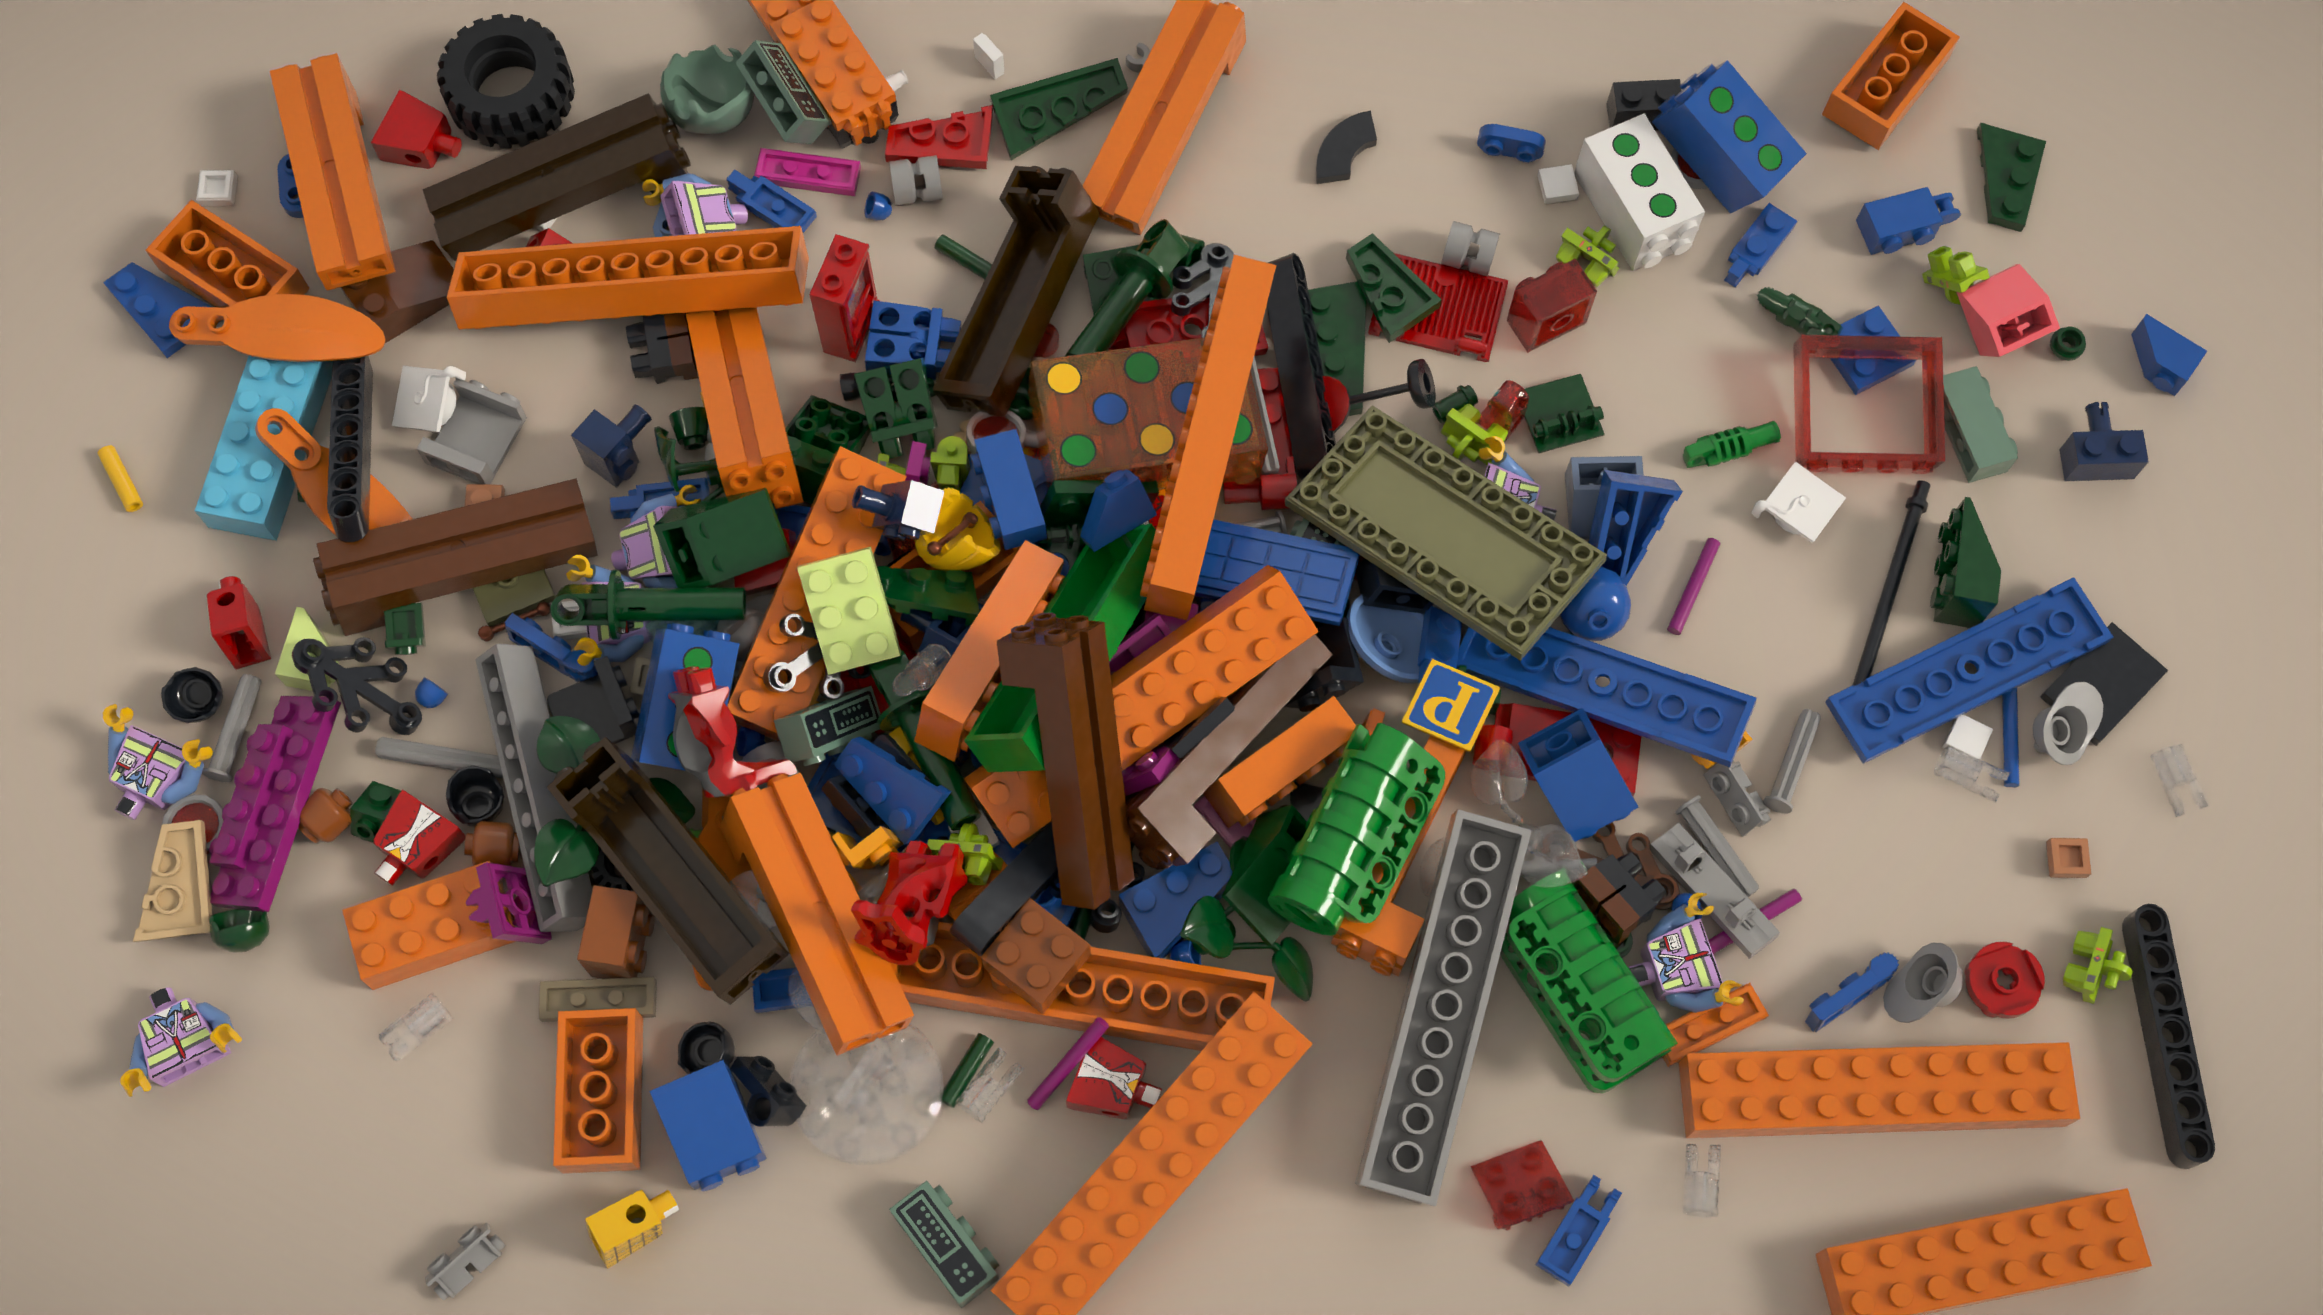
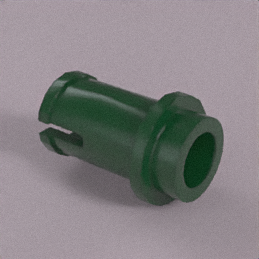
M1459 385L1456 392L1435 402L1432 410L1437 420L1443 424L1446 422V416L1452 408L1458 411L1466 404H1471L1474 407L1479 401L1470 385L1465 387Z

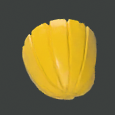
M944 488V496L934 534L920 535L918 540L915 539V546L919 556L930 566L943 571L971 569L995 558L1000 552L1001 545L999 540L994 539L990 522H987L989 518L978 505L973 506V500L964 493L960 494L954 488ZM967 512L974 513L978 517L975 527L965 528L942 547L939 555L933 556L927 551L928 544L932 541L937 542L959 525Z

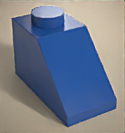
M2148 314L2144 316L2131 334L2144 378L2152 382L2159 390L2168 392L2173 396L2189 380L2207 353V350Z
M1128 469L1111 473L1105 478V482L1095 489L1080 534L1083 542L1094 552L1157 515L1140 479Z

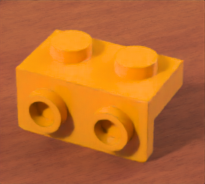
M882 826L860 843H857L852 836L840 832L832 836L837 844L835 847L844 865L848 866L850 864L853 868L857 867L867 871L877 864H880L881 867L889 863V854L891 852L899 853L897 849L903 845V842L892 830Z

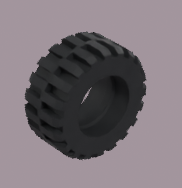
M503 14L492 15V19L485 21L483 18L473 21V26L469 28L464 26L457 32L458 37L455 40L451 38L444 47L447 54L442 53L438 61L440 69L437 72L440 93L456 126L459 129H463L464 134L470 139L477 140L479 138L482 145L489 147L498 144L500 149H512V145L515 144L523 147L530 144L529 141L536 138L540 140L547 137V132L550 129L555 131L562 124L560 117H566L570 112V102L574 99L575 89L573 86V75L560 41L556 40L554 33L546 27L542 28L538 21L531 18L524 21L523 16L510 14V18H504ZM524 67L534 71V75L529 83L514 94L493 97L479 92L484 80L500 69Z

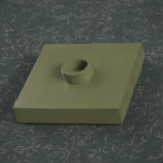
M545 570L473 588L486 623L490 627L505 622L512 613L519 616L536 609L537 605L541 602H552L556 597Z

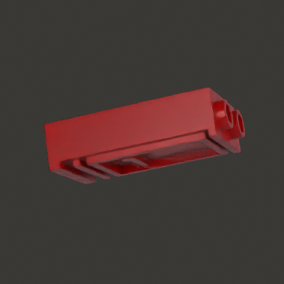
M835 234L809 295L823 352L856 363L870 330L873 301L880 300L876 296L877 293L868 252L869 244Z

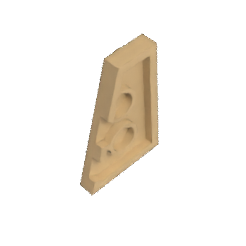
M202 820L162 824L151 866L152 875L147 894H144L141 906L143 911L139 927L135 930L133 942L210 933L209 918L212 916V904L210 903L211 892L205 823Z

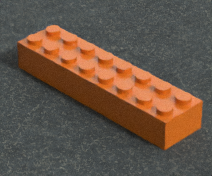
M841 446L833 455L730 692L727 707L737 724L780 741L774 720L809 706L825 669L823 658L797 675L796 683L789 691L772 692L765 686L763 681L764 671L770 664L778 662L789 663L818 643L816 639L799 635L787 637L780 631V620L789 614H798L804 621L813 623L797 567L871 547L874 554L884 530L872 527L875 517L874 513L853 508L852 499L854 492L859 485L881 492L883 484L905 481L907 476ZM790 619L788 621V628L792 632H795L797 629V623L795 620ZM781 670L778 674V679L783 684L787 681V674Z
M2128 1188L1829 1247L1815 1254L1832 1315H1925L2133 1273L2152 1266Z

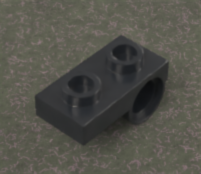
M763 1056L736 1058L730 1069L752 1094L747 1105L748 1117L752 1124L758 1127L790 1126L797 1118H800L807 1105L796 1094L797 1091L794 1086L786 1082L775 1070V1065L772 1061Z

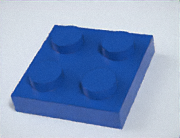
M1879 305L1840 324L1843 329L1833 345L1818 341L1855 395L1912 367L1917 360Z

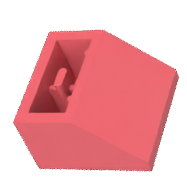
M2015 264L1990 276L1986 280L1969 286L1963 293L1957 292L1980 356L2001 357L2060 329L2049 296L2020 264Z

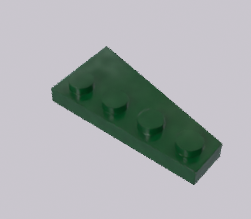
M1114 58L991 94L990 102L993 105L1010 160L1015 159L1128 92V86L1118 58Z
M1357 281L1309 289L1324 376H1330L1341 381L1348 389L1350 396L1363 393L1366 321L1365 295ZM1363 402L1351 405L1349 416L1362 414Z
M877 566L887 604L895 609V612L910 614L911 609L933 612V619L947 621L948 615L965 618V625L970 626L980 612L972 572L961 570H926L924 568L899 569Z

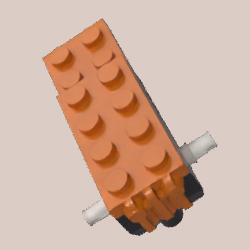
M747 0L772 37L773 42L782 43L832 121L827 129L831 131L842 149L851 144L857 146L862 142L866 144L874 143L879 138L878 130L886 131L891 126V123L896 121L899 114L894 91L908 83L906 74L903 70H900V72L884 78L833 0Z

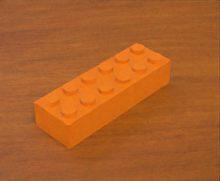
M1026 540L1024 541L923 701L914 742L955 762L961 750L968 752L970 748L964 740L1002 681L997 640L1011 633L1013 627L1025 625L1033 620L1034 615L1044 613L1065 579V576L1061 574L1064 559Z

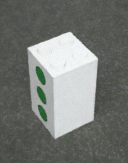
M1641 114L1585 138L1574 171L1575 177L1604 225L1611 229L1610 235L1631 270L1634 271L1643 266L1645 268L1653 267L1668 255L1673 253L1674 255H1680L1689 250L1693 245L1692 243L1699 230L1705 211L1646 115Z

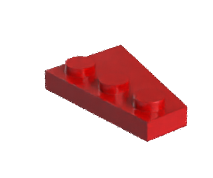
M993 105L981 107V111L964 114L963 111L951 113L950 118L935 121L925 118L889 126L885 149L886 162L908 159L913 164L916 163L919 157L937 155L938 166L987 169Z

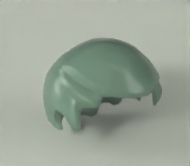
M715 44L705 50L690 51L687 57H682L678 53L672 56L661 76L660 96L668 116L676 125L691 133L719 134L737 127L747 118L751 111L755 94L735 64L742 56L739 50L728 48L733 56H727Z

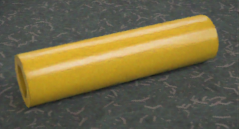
M112 445L102 447L97 454L126 511L134 512L139 510L143 506V502L115 447Z

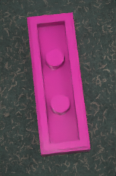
M760 148L754 176L759 178L762 175L780 187L855 196L861 163L856 160Z

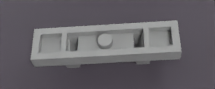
M1677 823L1650 844V851L1689 893H1707L1706 896L1699 899L1701 907L1705 909L1710 905L1714 906L1713 912L1709 915L1749 959L1778 938L1780 933L1778 929L1680 823ZM1697 859L1699 864L1688 871L1693 861Z

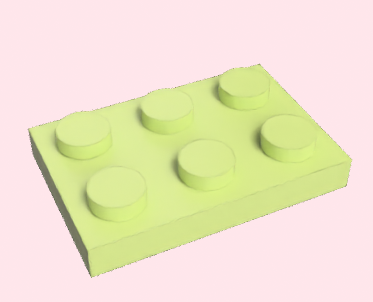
M871 547L806 563L797 567L828 675L901 655Z

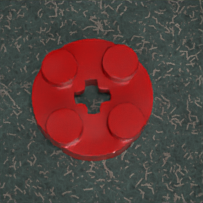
M1995 942L1983 947L1966 965L1964 972L1968 994L1987 1017L2016 1018L2033 1009L2038 1003L2041 990L2044 989L2045 976L2039 961L2028 950H2021L2016 946H2012L2013 943ZM1998 971H2002L2005 976H2012L2013 982L2009 984L2010 989L1999 986L1996 981L1999 977Z

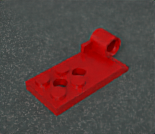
M1172 298L1144 301L1107 353L1110 355L1130 353L1131 355L1138 351L1148 352L1158 360L1160 369L1199 364L1202 353L1200 346L1201 334L1190 335L1185 331L1184 326L1194 324L1202 331L1208 325L1209 298L1193 307L1186 316H1178L1172 312ZM1262 325L1254 356L1266 355L1269 348Z
M1278 368L1257 369L1280 467L1276 474L1261 475L1253 442L1248 440L1240 445H1232L1223 478L1224 504L1260 502L1261 510L1290 509L1285 506V498L1296 488L1297 478ZM1242 404L1240 413L1247 416L1246 409Z
M1500 703L1495 715L1494 725H1483L1475 741L1472 764L1476 768L1488 771V774L1537 781L1518 743L1572 713L1516 703ZM1589 718L1605 748L1609 750L1611 759L1629 791L1634 796L1642 736Z

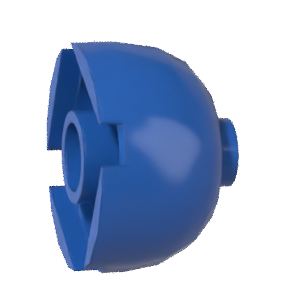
M1600 567L1560 616L1563 624L1574 636L1589 641H1602L1613 637L1624 628L1630 617L1631 598L1621 577L1616 572Z

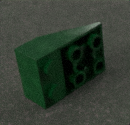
M811 395L788 424L786 432L803 501L813 504L833 455L840 446L860 454L871 432L866 415Z
M767 488L673 508L653 525L678 588L711 586L791 555Z
M1965 497L1957 509L1952 508L1948 521L1942 522L1939 529L1938 543L1943 545L1942 553L1937 556L1934 566V575L1939 576L1938 587H1934L1931 595L1930 607L1935 608V622L1972 628L1982 623L1998 604L2001 568L1971 498Z
M1292 804L1258 816L1222 894L1227 903L1267 946L1273 945L1291 923V921L1277 913L1269 905L1267 899L1278 877L1285 873L1290 863L1288 860L1289 855L1295 844L1302 840L1306 832L1305 825L1307 821Z

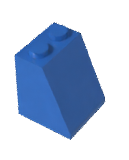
M1583 708L1518 743L1535 779L1573 843L1593 836L1598 829L1613 821L1626 818L1633 810L1639 808Z
M724 1060L650 1091L688 1184L694 1190L701 1188V1191L714 1189L724 1183L722 1178L737 1172L738 1176L751 1173L760 1167L759 1162L767 1159L754 1124L749 1120L747 1107L736 1078Z

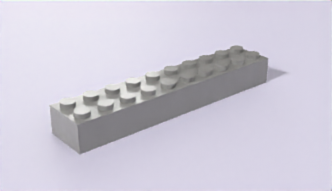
M1459 809L1451 815L1356 1178V1185L1430 1206H1436L1532 831L1530 829Z

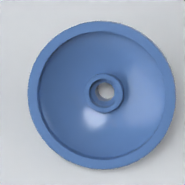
M1361 594L1352 603L1347 613L1349 634L1357 653L1373 670L1389 679L1410 684L1418 683L1419 666L1417 664L1425 614L1363 605L1364 601Z

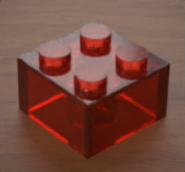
M1576 259L1565 264L1563 262L1556 263L1545 274L1535 279L1528 277L1516 286L1507 322L1528 353L1585 325L1597 290Z

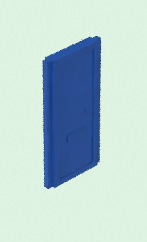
M1213 519L1194 596L1218 600L1259 570L1269 565L1281 571L1311 620L1340 626L1360 555L1346 546Z

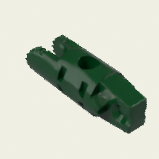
M1764 287V289L1758 291L1757 300L1759 304H1762L1766 310L1768 309L1771 313L1777 315L1776 321L1794 328L1805 337L1833 345L1843 329L1840 324L1825 314L1822 309L1803 301L1802 298L1793 293L1787 296L1770 287Z

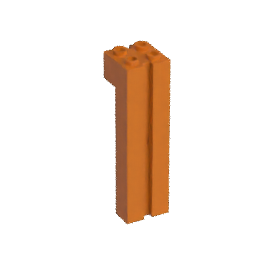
M1176 0L1083 184L1084 189L1100 213L1099 218L1138 235L1142 234L1222 73L1230 75L1246 43L1244 12L1232 3L1224 2L1223 4L1219 3V5L1210 2L1211 0Z
M337 53L310 60L311 66L300 68L297 64L270 71L316 273L327 291L396 272L360 129L364 122L357 93Z
M736 308L686 313L717 468L726 497L767 488L775 509L803 503L802 492L788 441L758 309Z
M1431 735L1424 749L1443 765L1445 770L1444 785L1376 920L1371 923H1355L1344 918L1336 935H1333L1331 944L1337 946L1336 951L1341 955L1353 960L1359 957L1371 963V969L1384 976H1390L1392 973L1399 977L1424 923V918L1393 904V901L1467 752ZM1409 798L1405 804V812L1411 818L1416 809L1413 799ZM1379 862L1374 865L1372 870V876L1376 883L1380 882L1383 877V868Z
M801 772L789 777L788 774L777 775L767 782V788L761 790L757 787L749 791H745L743 788L735 791L730 797L720 828L737 865L745 863L747 859L836 1056L907 1028L914 1017V1013L890 962L882 959L870 948L858 944L854 940L860 926L851 912L853 903L860 900Z

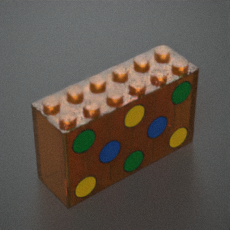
M1205 338L1031 361L1028 394L1047 492L1053 480H1101V483H1104L1105 478L1111 473L1120 470L1125 471L1126 469L1136 475L1141 482L1157 480L1159 491L1165 490L1166 492ZM1251 370L1222 483L1235 481L1237 484H1246L1259 478L1268 452Z

